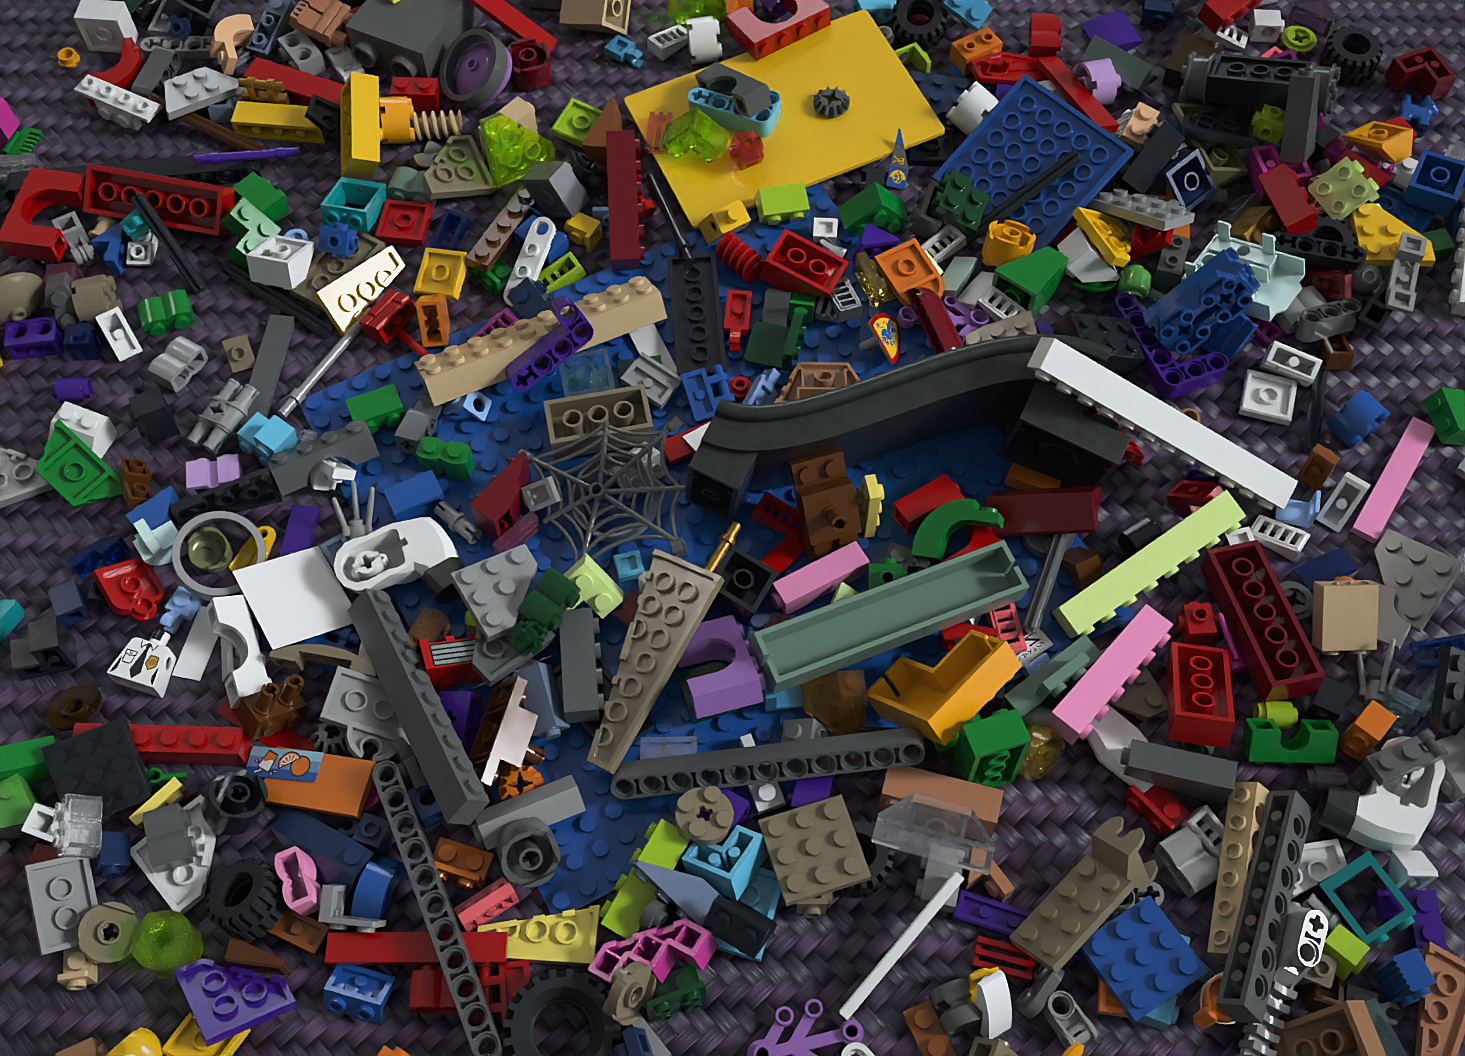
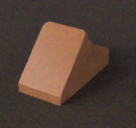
M977 841L973 844L970 852L965 891L984 879V885L988 893L994 898L997 897L1000 902H1004L1011 897L1015 888L981 843Z

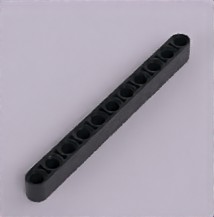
M194 155L97 164L214 185L239 183L252 172L258 176L261 173V159L221 162L220 164L212 165L210 163L195 165V160L200 159H194ZM87 165L51 168L49 170L86 174ZM29 171L12 172L7 175L5 198L8 201L14 203L15 197L19 193Z

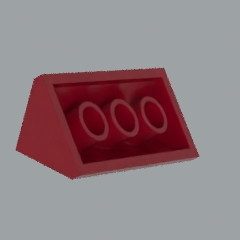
M1100 486L994 491L986 497L987 507L997 509V513H1000L1004 518L1003 529L992 528V532L996 536L1096 533L1101 488Z

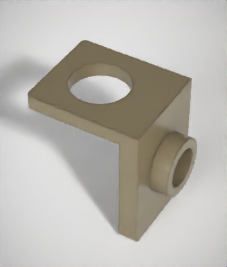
M248 333L222 341L233 373L252 368L255 365L256 360L248 340Z

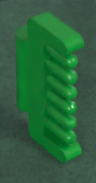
M26 126L23 127L21 132L15 131L1 151L5 156V162L9 165L25 167L26 157H29V153H32L31 149H34V145L43 137L42 131Z

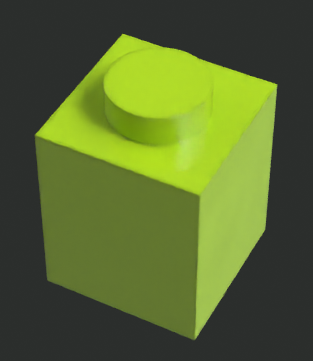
M1338 924L1326 938L1322 953L1337 960L1335 974L1344 981L1351 972L1357 976L1368 963L1363 957L1370 950V947L1341 924Z

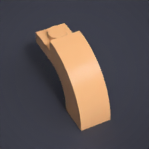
M238 14L226 17L215 28L209 53L210 57L218 58V64H221L224 74L233 75L238 60L235 47L248 45L253 35L254 26L250 15Z

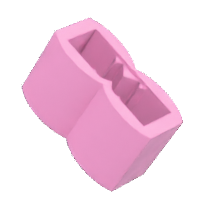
M296 846L277 853L274 861L275 869L283 881L282 893L286 904L302 916L320 910L318 897L322 888L316 882V866L312 858Z

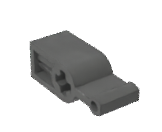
M420 394L415 407L407 411L394 434L397 450L416 455L420 439L433 435L437 418L446 403L434 407L428 395Z

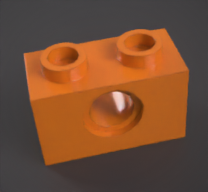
M1372 700L1350 725L1337 745L1342 748L1346 755L1361 761L1382 739L1398 717Z

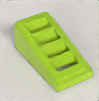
M570 251L542 270L538 280L542 282L547 279L550 283L546 291L548 294L582 279L587 274ZM564 271L566 274L561 276L559 272ZM555 275L558 279L553 281L551 276Z

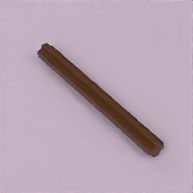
M151 93L147 99L162 106L160 111L167 114L166 99ZM194 112L175 118L239 150L265 149L264 146Z

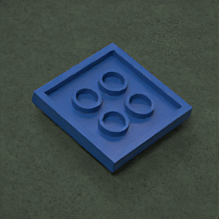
M1150 895L1096 930L1079 948L1080 952L1133 1024L1208 972Z

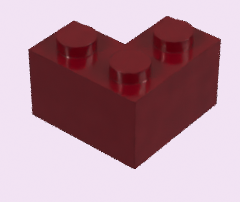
M1429 46L1394 57L1384 77L1396 92L1416 86L1424 98L1430 95V99L1435 100L1448 95L1457 75L1435 48Z

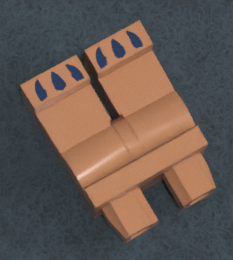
M300 0L289 15L293 28L325 43L330 48L333 45L345 48L349 42L348 34L343 31L354 14L351 13L350 6L343 4L339 0Z

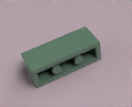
M1096 35L1093 36L1081 58L1085 62L1110 58L1116 74H1119L1121 81L1124 82L1123 88L1132 93H1135L1136 89L1143 92L1156 70V67Z

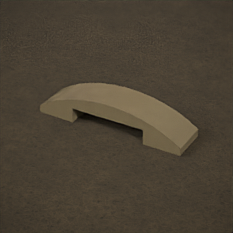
M298 644L273 650L269 655L277 667L303 671L305 662L309 661L337 667L341 666L379 679L374 667L366 660L349 651L333 646Z

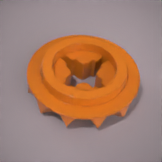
M521 765L520 769L500 776L498 791L502 801L520 795L517 788L513 787V785L518 784L519 777H522L524 783L528 784V786L523 788L522 794L543 786L544 781L540 772L531 765Z

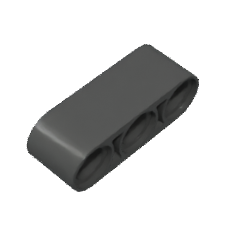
M159 45L156 46L134 81L131 92L146 99L151 93L163 98L165 95L164 81L176 76L182 65V53L178 50Z
M1352 298L1340 299L1303 310L1294 336L1303 342H1314L1351 331L1356 325L1357 318L1362 310V304Z

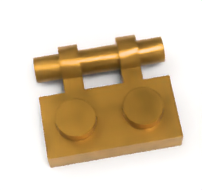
M251 76L238 79V86L247 88L243 89L241 94L242 100L245 102L291 105L287 93L278 92L285 91L284 82H277L276 79L270 78L267 80H257L256 77Z

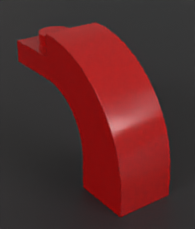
M132 37L123 38L122 57L118 64L107 71L91 73L89 75L131 92L134 81L145 65L139 46H135ZM87 97L91 107L96 106L94 100Z

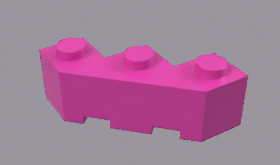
M684 918L674 921L673 925L661 929L655 927L633 934L632 938L620 942L614 940L604 943L587 970L597 983L601 982L606 986L605 988L610 990L613 985L611 982L612 975L618 967L626 968L630 963L640 961L652 967L651 973L656 976V981L662 984L678 958L703 971L718 944L709 930Z

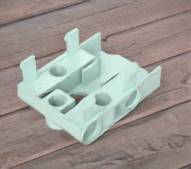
M1218 220V234L1213 237L1194 263L1185 262L1184 270H1186V273L1181 278V282L1223 249L1227 250L1229 247H1232L1239 255V261L1242 264L1247 262L1255 272L1253 276L1261 285L1258 288L1259 291L1252 295L1253 300L1250 308L1244 311L1243 314L1270 322L1277 313L1285 312L1301 291L1300 281L1305 276V259L1275 251L1276 237L1270 234H1262V246L1230 237V223Z

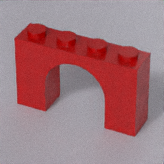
M784 0V7L793 17L781 23L763 22L746 7H743L726 15L728 32L758 61L831 25L830 6L823 0Z
M31 167L0 229V248L4 255L60 262L68 245L59 228L32 225L31 221L39 211L52 205L83 208L86 174Z
M944 474L896 501L893 505L892 517L908 535L918 529L924 519L936 508L945 503L966 498L960 492L958 484L953 480L951 481ZM965 526L963 528L969 536L970 543L964 549L940 563L1002 541V539L996 537L991 527Z

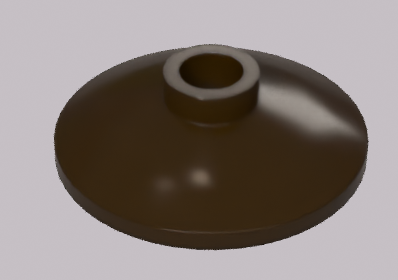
M92 685L71 687L60 693L51 702L47 710V720L57 730H73L75 723H88L98 714L103 704V696L99 689Z

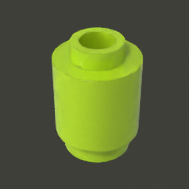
M1262 700L1261 703L1254 704L1253 718L1274 719L1280 729L1290 730L1293 724H1296L1298 721L1297 708H1293L1291 702L1275 701L1264 704Z

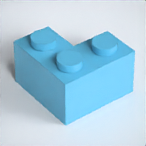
M257 412L237 432L240 448L249 455L253 453L259 457V461L265 467H269L266 459L271 458L277 452L288 451L298 445L295 429L276 415L269 420Z
M737 825L722 847L717 844L709 846L698 845V842L694 841L681 859L686 874L703 878L718 893L738 900L768 855L761 834Z

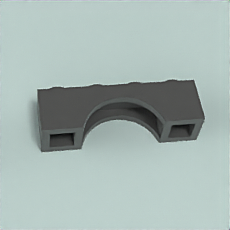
M718 62L695 75L699 88L732 96L737 112L748 118H752L772 105L770 99L771 92L765 83Z
M363 419L350 422L339 430L328 431L312 441L301 442L295 448L288 451L277 452L271 458L266 459L282 496L306 487L309 472L315 464L325 458L343 457L358 465L380 456L371 432Z

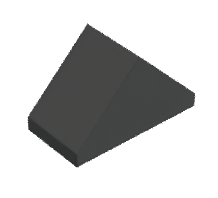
M768 288L765 292L762 322L787 327L789 301L792 299L793 291Z

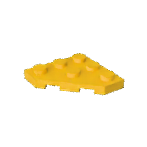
M1364 203L1349 214L1351 229L1355 233L1354 238H1357L1356 245L1362 247L1367 253L1363 264L1392 266L1403 232L1425 238L1375 203ZM1427 239L1424 257L1420 262V266L1432 267L1436 260L1432 243Z
M1077 207L1072 212V215L1077 220L1076 225L1086 232L1089 236L1090 244L1099 249L1102 253L1101 258L1106 264L1124 267L1130 261L1128 253L1131 250V242L1128 240L1131 237V232L1120 217Z

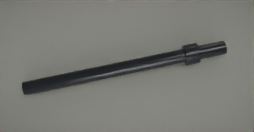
M652 172L648 173L646 179L676 241L675 247L678 253L683 256L686 264L691 266L695 263L691 253L692 247L688 239L684 238L655 174Z

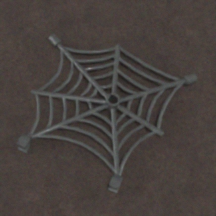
M677 416L666 424L667 427L664 430L630 432L609 425V422L605 421L603 425L583 437L542 455L534 457V454L524 449L519 450L517 456L522 450L525 451L528 463L533 464L541 480L544 479V475L539 466L549 471L556 484L561 501L558 502L559 511L551 514V505L547 506V517L542 519V523L551 522L565 535L572 548L575 563L579 561L574 542L567 531L554 520L560 516L566 518L579 533L583 544L580 559L600 540L614 532L631 527H649L660 535H637L620 539L607 545L590 558L594 560L617 545L639 539L669 540L673 554L676 553L678 558L688 555L683 538H678L674 521L678 497L681 491H685L687 487L680 485L670 475L664 460V445L667 434L671 431L674 432L683 424ZM609 429L629 436H657L649 444H637L623 441L610 435ZM603 430V435L600 439L575 453L549 463L540 460L571 448ZM608 438L618 444L643 449L638 454L624 451L610 445ZM660 441L661 466L666 477L673 483V486H665L660 482L652 469V449ZM602 442L601 451L584 463L567 471L553 467V465L572 459ZM607 448L633 458L627 464L614 460L606 454ZM647 452L648 471L658 486L649 487L642 475L641 458ZM600 457L599 466L588 474L579 477L570 475V473L587 466ZM606 459L622 468L617 473L607 471L605 469ZM635 463L638 477L644 487H634L630 480L629 469ZM599 471L598 482L590 485L582 481ZM624 473L630 488H625L622 484L621 476ZM555 474L565 478L567 481L569 505L564 508L560 483ZM604 474L607 475V476H609V477H611V478L603 485ZM571 482L579 485L581 491V499L574 503ZM614 482H618L620 488L608 489ZM584 488L589 490V495L585 496ZM677 491L670 512L671 535L661 529V508L666 492ZM652 492H662L657 507L655 525L647 520L648 503ZM634 493L630 509L621 502L626 494ZM638 493H647L643 516L635 512ZM613 494H621L618 500L610 496ZM592 499H595L593 508L591 510L587 502ZM608 501L613 504L598 512L600 503ZM582 504L590 515L589 522L585 515L577 508ZM618 507L625 512L605 518L594 526L596 518L606 511ZM574 510L582 518L587 527L585 538L578 524L567 512ZM622 517H633L641 522L612 528L597 537L590 544L592 533L606 522Z

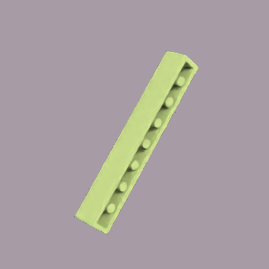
M1228 490L1224 491L1052 611V614L1070 639L1077 635L1080 637L1088 635L1095 630L1093 627L1094 623L1099 620L1105 623L1115 616L1114 609L1122 605L1123 608H1126L1137 600L1135 594L1141 590L1147 593L1158 585L1156 580L1163 575L1167 579L1179 570L1176 565L1182 561L1188 564L1200 556L1198 550L1203 546L1209 549L1221 541L1218 537L1220 534L1226 532L1229 535L1241 527L1239 521L1246 517L1245 513Z

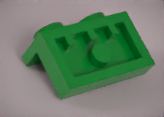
M500 257L488 273L471 266L467 267L468 273L473 278L477 277L488 291L492 290L498 296L504 293L513 271Z

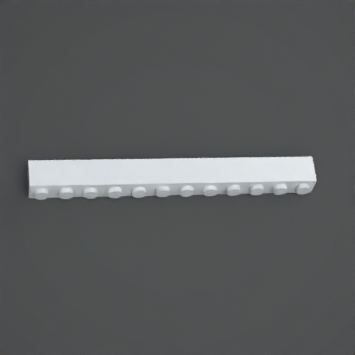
M1041 337L1027 365L1028 368L1035 371V377L1045 382H1050L1051 380L1057 384L1055 387L1057 390L1065 394L1071 395L1073 393L1077 395V401L1086 406L1092 407L1094 405L1098 407L1099 414L1113 419V417L1120 420L1118 423L1120 426L1131 431L1136 429L1140 432L1139 437L1154 443V441L1160 443V449L1171 454L1176 452L1181 455L1179 458L1181 461L1192 466L1194 464L1200 466L1199 471L1208 476L1214 477L1216 475L1220 478L1219 483L1230 488L1235 486L1239 489L1238 494L1249 499L1254 497L1258 500L1257 504L1268 510H1272L1273 507L1285 509L1298 483L1297 480L1055 338Z

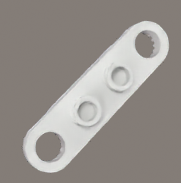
M539 217L533 221L504 290V300L513 308L515 307L506 296L526 277L534 281L538 279L550 250L552 239L556 235L555 225L547 217ZM545 224L548 225V231L544 235H539L538 228Z

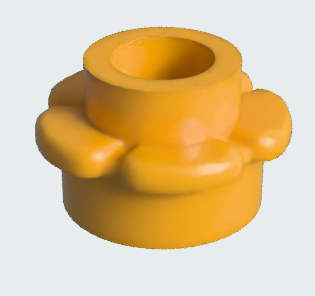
M70 47L61 49L57 54L59 58L58 63L62 67L74 68L80 61V56Z

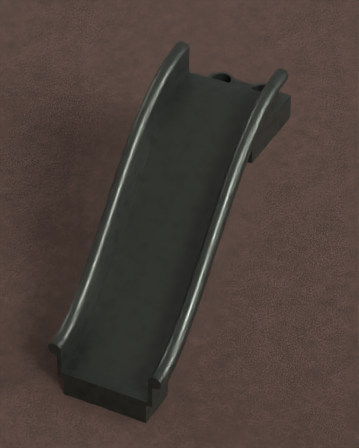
M1028 334L1009 336L955 348L840 388L792 401L751 405L735 403L722 398L688 466L685 500L732 522L748 490L771 489L792 485L789 461L840 448L843 451L845 468H849L944 434L981 425L1011 422L996 455L1061 480V485L1064 487H1101L1119 466L1131 437L1118 432L1120 427L1113 419L1100 414H1092L1089 418L1082 415L1085 405L1077 401V395L1073 393L1069 395L1055 388L1057 384L1051 380L1050 382H1045L1034 376L1035 371L1028 368L1027 365L1041 337L1055 338L1103 367L1113 349L1094 341L1066 335Z

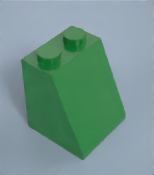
M1049 246L997 267L994 272L992 285L1026 311L1031 310L1034 318L1060 289L1069 258ZM993 296L989 299L991 302L995 300Z

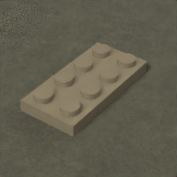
M357 231L356 236H358L359 243L355 253L346 255V258H335L331 256L330 252L321 251L310 263L306 279L298 284L296 288L288 290L289 293L326 313L314 294L386 249L385 243L365 232Z

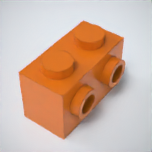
M986 26L951 43L949 60L965 76L972 72L968 66L971 60L1001 51L1003 42Z

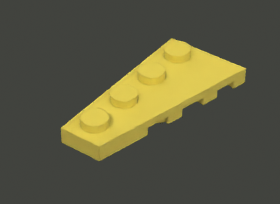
M595 905L575 911V909L548 916H545V914L533 916L531 919L519 921L515 919L478 926L477 932H508L507 961L528 959L531 963L590 966L596 956L600 919L598 914L601 907L600 905Z

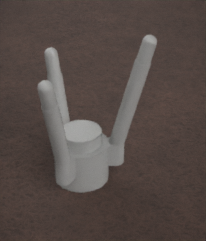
M354 480L351 481L354 519L348 520V526L335 497L332 498L335 512L342 527L343 536H348V541L372 533L375 488L370 487L365 523L364 519H360L358 495Z
M1395 638L1390 639L1381 679L1371 680L1367 686L1362 655L1356 654L1360 684L1359 697H1364L1366 705L1372 700L1384 708L1390 704L1391 694L1400 674V669L1396 668L1389 684H1387L1396 643Z

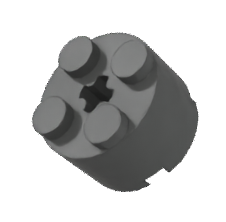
M537 817L522 818L510 823L498 834L497 855L503 873L509 881L522 884L524 887H536L552 878L560 862L561 854L554 834L548 825Z

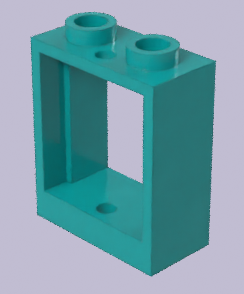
M341 177L320 204L323 225H334V222L349 224L348 228L368 233L383 211L387 199L386 184ZM352 203L364 205L366 207L363 210L357 208L344 207V204Z
M1370 851L1319 884L1352 930L1366 945L1372 944L1376 948L1390 939L1386 933L1395 927L1402 931L1415 922L1412 916L1417 913ZM1371 867L1404 911L1366 935L1334 891Z

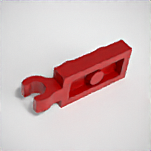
M728 289L723 331L724 334H730L729 352H739L741 335L748 336L752 291Z

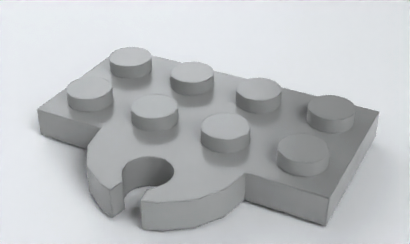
M1116 188L1113 192L1109 193L1100 192L1087 205L1089 208L1162 231L1193 223L1195 213L1186 211L1185 207L1179 206L1180 203L1175 199L1165 202L1166 196L1129 194L1128 190Z
M338 666L319 720L346 729L345 742L354 758L361 759L364 754L363 744L371 742L378 749V752L372 756L371 761H375L377 764L382 761H389L396 755L392 741L403 737L408 744L410 743L380 679Z

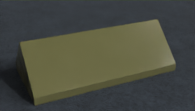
M1173 103L1171 107L1176 123L1181 130L1184 115L1190 113L1194 116L1198 115L1200 110L1208 108L1210 105ZM1187 138L1186 141L1191 149H1199L1217 189L1247 174V168L1235 148L1231 145L1213 144L1206 140Z

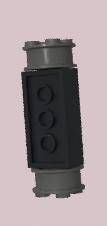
M1192 51L1191 54H1188L1186 65H1183L1181 70V79H1184V85L1181 86L1179 99L1183 100L1184 103H1188L1189 100L1203 101L1204 105L1214 102L1216 104L1229 103L1237 104L1238 106L1249 105L1263 108L1264 104L1286 110L1290 76L1295 71H1298L1299 68L1314 69L1313 72L1320 73L1318 113H1323V117H1326L1327 114H1332L1333 104L1336 102L1338 93L1336 83L1339 81L1341 67H1337L1336 64H1333L1332 67L1316 66V62L1221 53H1218L1217 56L1216 53H1212L1211 56L1197 55L1196 51Z

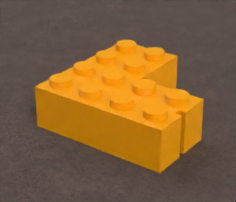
M971 629L934 668L901 656L885 672V675L900 694L898 698L882 677L864 693V696L880 718L903 728L914 727L922 733L923 737L945 746L955 738L964 723L974 718L976 713L988 701L993 699L996 692L1013 678L1014 674L1022 667V664L1007 641L993 636L988 637L987 634Z

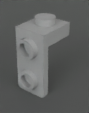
M323 885L318 897V906L320 907L318 922L329 923L330 929L346 930L348 925L357 926L358 932L374 933L375 928L386 926V920L343 915L347 885Z

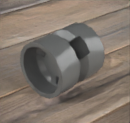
M961 978L947 982L929 993L935 1010L942 1012L939 1020L946 1035L965 1031L982 1022L977 1006L969 1000L972 993L966 979Z

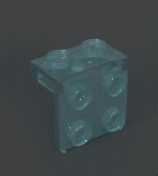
M1435 668L1421 683L1414 696L1393 687L1379 703L1398 717L1389 729L1402 735L1408 727L1414 728L1421 716L1425 717L1432 705V702L1428 700L1431 694L1434 695L1438 668Z

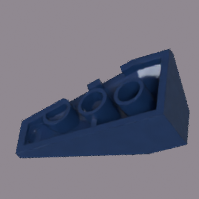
M286 807L270 827L285 849L296 846L312 858L316 866V882L321 888H323V885L328 884L347 885L345 912L353 901L356 886L369 861L373 863L377 861L375 854L350 837L298 809Z

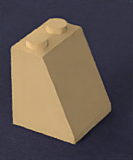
M562 0L559 23L572 29L627 35L631 0Z

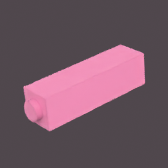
M854 541L773 582L772 594L770 595L771 601L776 609L781 608L784 615L787 616L835 591L839 583L843 582L847 585L867 575L870 561L858 543Z

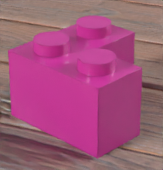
M1274 144L1251 148L1245 167L1260 200L1267 201L1258 178L1259 175L1286 163L1290 171L1293 169L1296 171L1300 180L1297 183L1299 188L1304 186L1307 190L1309 185L1308 179L1313 176L1307 162L1305 161L1304 164L1279 161L1280 156Z

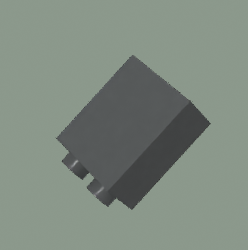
M366 0L345 27L352 48V57L361 66L366 68L376 66L392 72L395 77L437 78L448 47L460 34L474 29L482 18V12L466 0H400L395 4L390 0Z

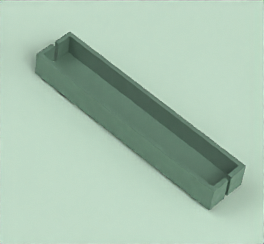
M1005 540L757 631L753 634L751 648L760 667L764 666L763 674L774 695L1019 601L1023 598L1029 585L1019 566L1013 567L1006 578L1005 575L1010 571L1015 559Z

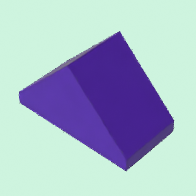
M866 223L857 240L852 261L874 260L875 256L896 247L900 240L898 237Z

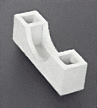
M245 595L214 597L205 609L211 634L229 641L237 650L240 658V667L233 671L225 682L231 709L238 708L242 697L260 692L264 684L267 686V683H272V681L267 677L265 670L266 659L264 654L260 652L258 645L259 634L257 629L253 627L252 609L247 604Z

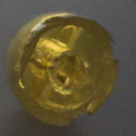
M1039 723L1026 726L1031 743L1018 773L1028 781H1032L1031 777L1033 776L1040 779L1046 775L1060 759V756L1057 755L1059 748L1061 747L1063 750L1065 748V739L1058 732L1047 725Z

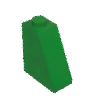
M54 736L0 746V782L17 773L30 785L50 777L51 774L41 748L54 744Z

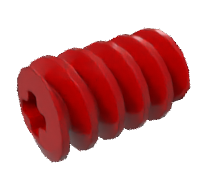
M733 231L726 233L716 247V257L722 260L726 266H729L732 271H735L739 277H742L745 282L751 283L759 278L765 262L762 261V255L755 254V249L749 248L746 242L742 243V239L736 237Z

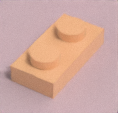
M1139 102L1119 140L1134 148L1138 143H1143L1147 138L1145 135L1146 131L1154 124L1160 112Z

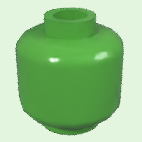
M1131 265L1120 272L1117 287L1118 294L1128 292L1133 294L1138 302L1148 296L1151 274L1143 266Z

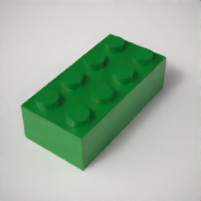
M1018 708L1010 711L1008 709H1001L994 712L991 717L982 720L976 717L964 723L949 766L953 778L992 788L1014 782L1031 743L1030 735Z

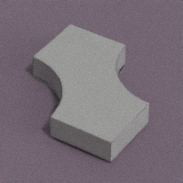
M1374 582L1379 585L1377 642L1389 646L1390 639L1395 638L1394 648L1400 650L1411 628V624L1403 620L1395 610L1396 590Z

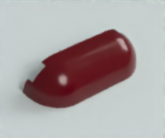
M914 287L906 291L935 354L964 346L942 299L935 291L926 287Z

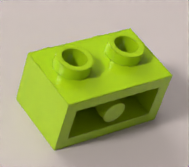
M804 182L759 188L755 195L760 224L776 225L785 220L798 222L806 218L810 210Z

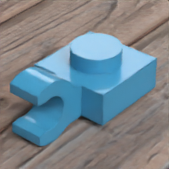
M617 35L604 47L606 55L621 63L627 59L636 69H639L644 64L639 59L643 53L636 49L635 43L620 35Z

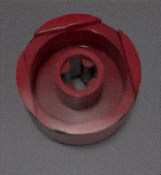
M523 38L512 43L509 50L512 57V71L509 79L517 87V90L526 92L549 86L553 70L548 46L544 42L542 44L536 42L533 38Z

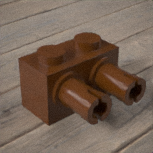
M293 674L291 677L288 676L285 683L280 685L267 683L266 686L264 684L260 692L241 698L235 716L252 740L263 736H271L276 731L287 727L293 728L301 723L308 706L300 695L304 685V680L301 676Z

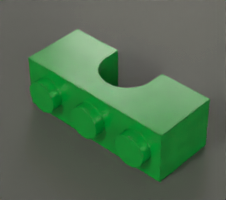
M1245 718L1241 749L1247 760L1256 764H1265L1267 762H1280L1286 765L1295 763H1309L1312 765L1334 763L1339 732L1330 720L1301 719L1299 732L1292 738L1281 739V730L1274 719Z

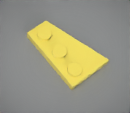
M872 474L865 475L860 482V486L856 488L857 491H855L864 538L875 537L876 526L880 525L878 513H882L881 500H884L883 486L877 483L876 475Z

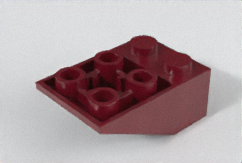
M523 450L517 457L510 459L507 467L499 475H495L491 479L489 486L482 493L475 495L470 504L476 528L480 529L485 537L499 547H502L519 528L525 506L521 488L531 484L532 480L526 452Z

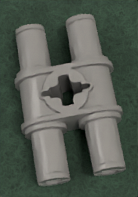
M229 378L219 394L211 397L212 401L202 415H198V423L186 440L197 448H201L202 445L209 452L217 454V451L226 439L234 436V431L243 418L248 416L247 410L259 395V391L249 384H245L243 388L239 382Z

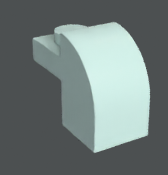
M143 518L133 523L139 532L134 535L136 540L133 543L144 562L149 565H164L172 562V546L179 532L173 522L170 520L154 530L149 528ZM184 540L180 548V557L188 553L187 544Z

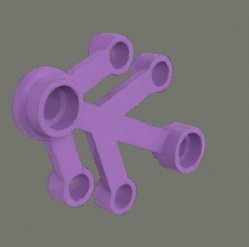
M951 295L944 298L943 303L954 326H965L958 333L963 345L968 333L990 324L989 315L984 310L974 309L971 311L958 302L956 297ZM905 306L900 309L897 321L901 328L910 329L915 324H921L912 307ZM956 311L961 316H955L951 312ZM926 338L925 344L933 349L928 338Z
M810 999L805 1004V1013L788 1042L776 1045L784 1028L790 1026L794 1018L793 1011L789 1007L782 1006L777 1009L775 1022L765 1039L754 1041L748 1048L747 1056H757L756 1054L759 1050L767 1051L768 1056H817L809 1050L840 1042L845 1046L854 1042L860 1043L864 1032L859 1022L847 1020L841 1024L840 1029L806 1037L814 1021L820 1018L823 1012L822 1003L817 999ZM815 1004L819 1007L820 1011L817 1014H811L808 1011V1007ZM781 1012H787L790 1015V1019L787 1022L779 1019L778 1016ZM848 1027L856 1029L857 1035L855 1037H849L846 1034Z

